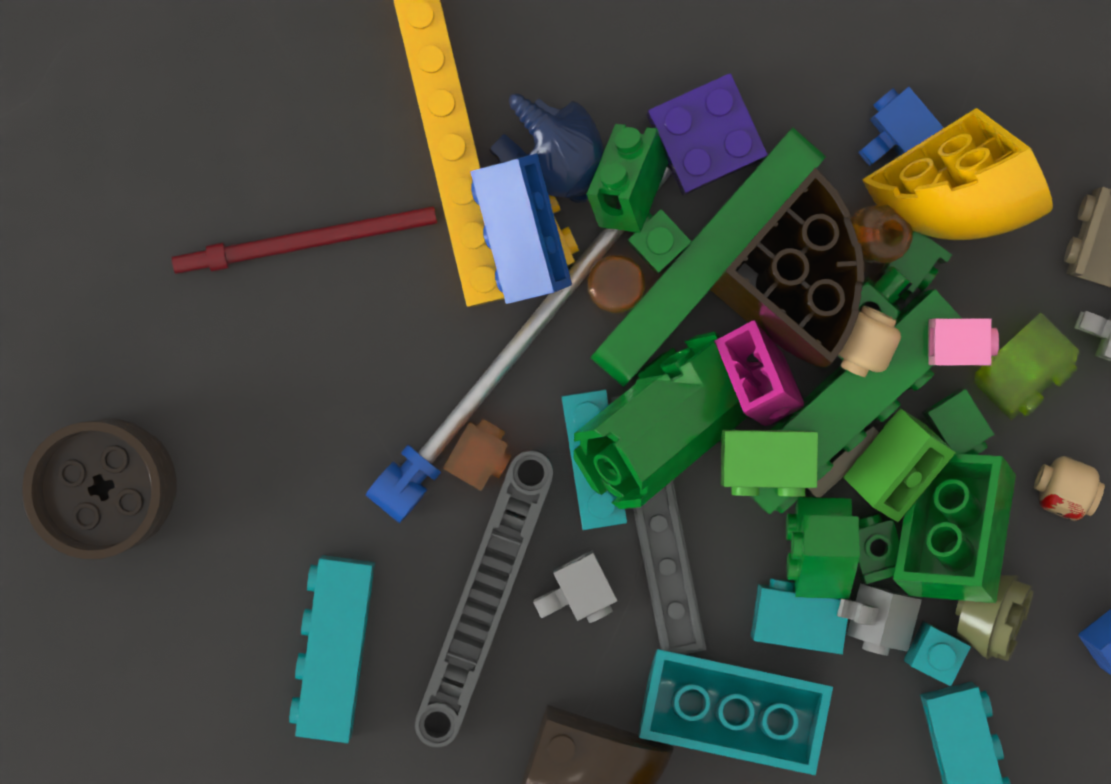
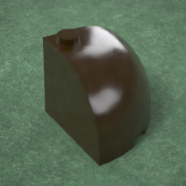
M816 168L813 169L731 263L710 290L748 323L755 320L771 340L787 352L815 366L827 367L843 349L858 318L862 284L864 283V260L861 243H858L854 227L849 218L851 214L838 192Z
M547 705L521 784H657L668 765L674 749L671 745L638 737V734Z

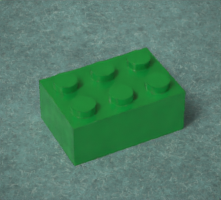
M954 454L905 513L893 580L909 596L996 603L1016 474L1003 456Z

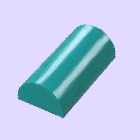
M657 649L646 686L638 737L816 776L833 687Z

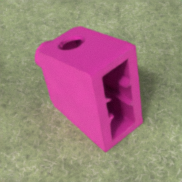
M755 320L715 340L742 410L747 416L764 426H768L805 406L785 356ZM754 353L753 355L759 361L752 363L748 362L747 358L750 354Z

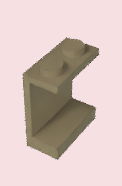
M1100 187L1094 189L1092 195L1086 194L1082 200L1078 212V220L1083 221L1078 238L1072 237L1068 243L1064 262L1069 263L1066 274L1111 288V189Z

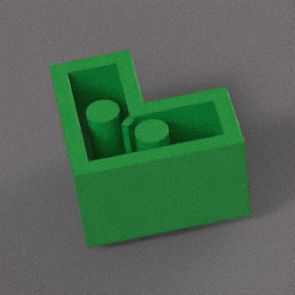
M799 497L795 513H787L786 540H791V553H788L787 580H795V597L849 599L860 559L858 516H852V499Z

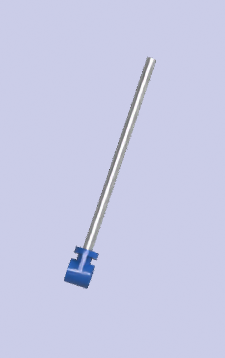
M667 167L658 190L672 174V171ZM603 228L570 268L569 274L572 286L551 293L546 297L418 452L408 444L401 452L407 460L401 467L393 461L365 494L367 498L399 524L407 517L428 490L421 483L427 476L435 481L442 473L432 464L622 235L623 230Z

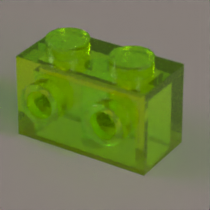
M1040 313L999 350L997 356L991 358V365H983L975 373L974 383L1010 420L1014 419L1020 412L1026 417L1043 402L1045 398L1041 393L1054 382L1059 387L1077 370L1073 363L1077 360L1079 350Z

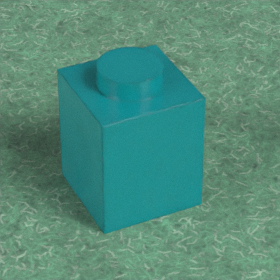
M923 621L904 661L911 667L951 686L971 646L963 640Z

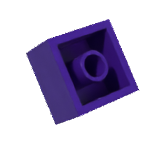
M731 73L656 106L647 112L646 116L651 127L658 129L668 165L683 196L757 163L767 156V152Z

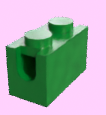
M615 124L587 191V197L599 227L641 233L668 165L657 128L647 127L645 133L640 134L636 128ZM618 201L620 202L622 209H615Z

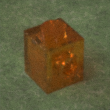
M483 418L479 425L470 421L443 469L482 491L490 475L498 479L500 478L512 457L504 452L509 444L502 439L505 431Z

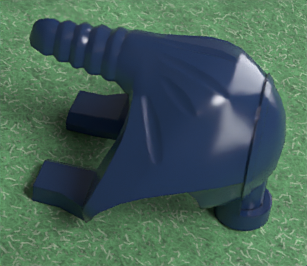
M515 93L510 95V107L515 110V115L519 117L520 122H523L524 127L533 135L535 146L530 153L526 154L514 141L503 134L489 149V152L498 159L499 163L537 153L548 195L569 198L575 203L586 202L588 200L587 191L604 153L600 133L591 116L581 104L575 101H571L560 110L549 107L540 98L532 103L531 100L525 99L521 94Z

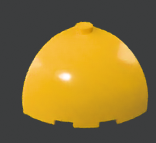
M975 108L862 179L874 202L891 219L912 231L939 239L972 240L1000 235L1042 218L1050 213L1053 208L1049 187L1031 148L978 108Z

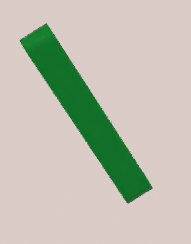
M792 127L593 353L590 359L624 387L706 295L725 270L813 169L822 163L826 156Z

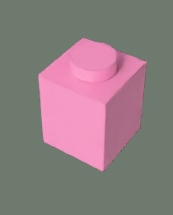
M928 319V365H991V356L998 355L999 333L997 328H991V319Z

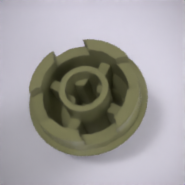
M1000 575L996 603L958 601L955 615L960 616L957 636L987 660L993 656L1008 661L1018 644L1015 639L1020 631L1023 620H1027L1034 591L1031 590V585L1018 581V575Z

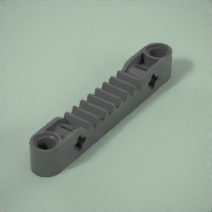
M529 449L521 451L514 457L509 466L416 716V734L423 743L430 747L439 748L447 746L454 741L460 730L553 477L552 463L547 455L539 450ZM526 460H536L543 466L544 476L536 484H526L519 477L518 468ZM505 510H510L518 514L524 515L526 518H522L514 514L508 513ZM432 712H442L450 719L451 726L445 732H433L426 724V717Z

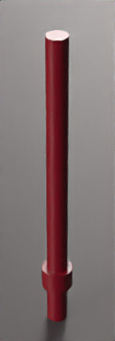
M432 206L225 246L224 242L206 245V250L173 256L172 265L175 274L210 268V271L213 272L228 269L230 263L437 224L435 208Z

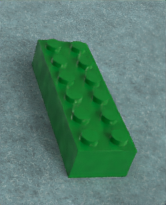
M936 289L921 291L900 310L901 313L896 318L897 322L894 327L900 331L901 340L885 371L874 372L869 370L866 377H861L839 366L803 399L805 406L802 409L784 417L770 429L818 432L817 481L834 466L830 461L834 455L840 450H845L847 453L850 452L866 438L867 433L863 429L869 423L877 419L882 422L899 408L901 403L897 398L903 392L910 389L914 392L917 391L935 374L930 369L933 365H928V319H962ZM759 487V496H750L769 515L774 510L780 514L783 513L799 499V497L778 496V488Z

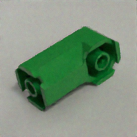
M716 331L696 335L684 341L688 348L676 352L673 347L659 355L639 372V379L635 385L574 433V442L580 441V445L574 449L573 459L594 491L600 495L609 491L617 497L611 503L619 509L643 506L719 442L722 430H733L748 417L742 410L716 346L715 340L720 338Z

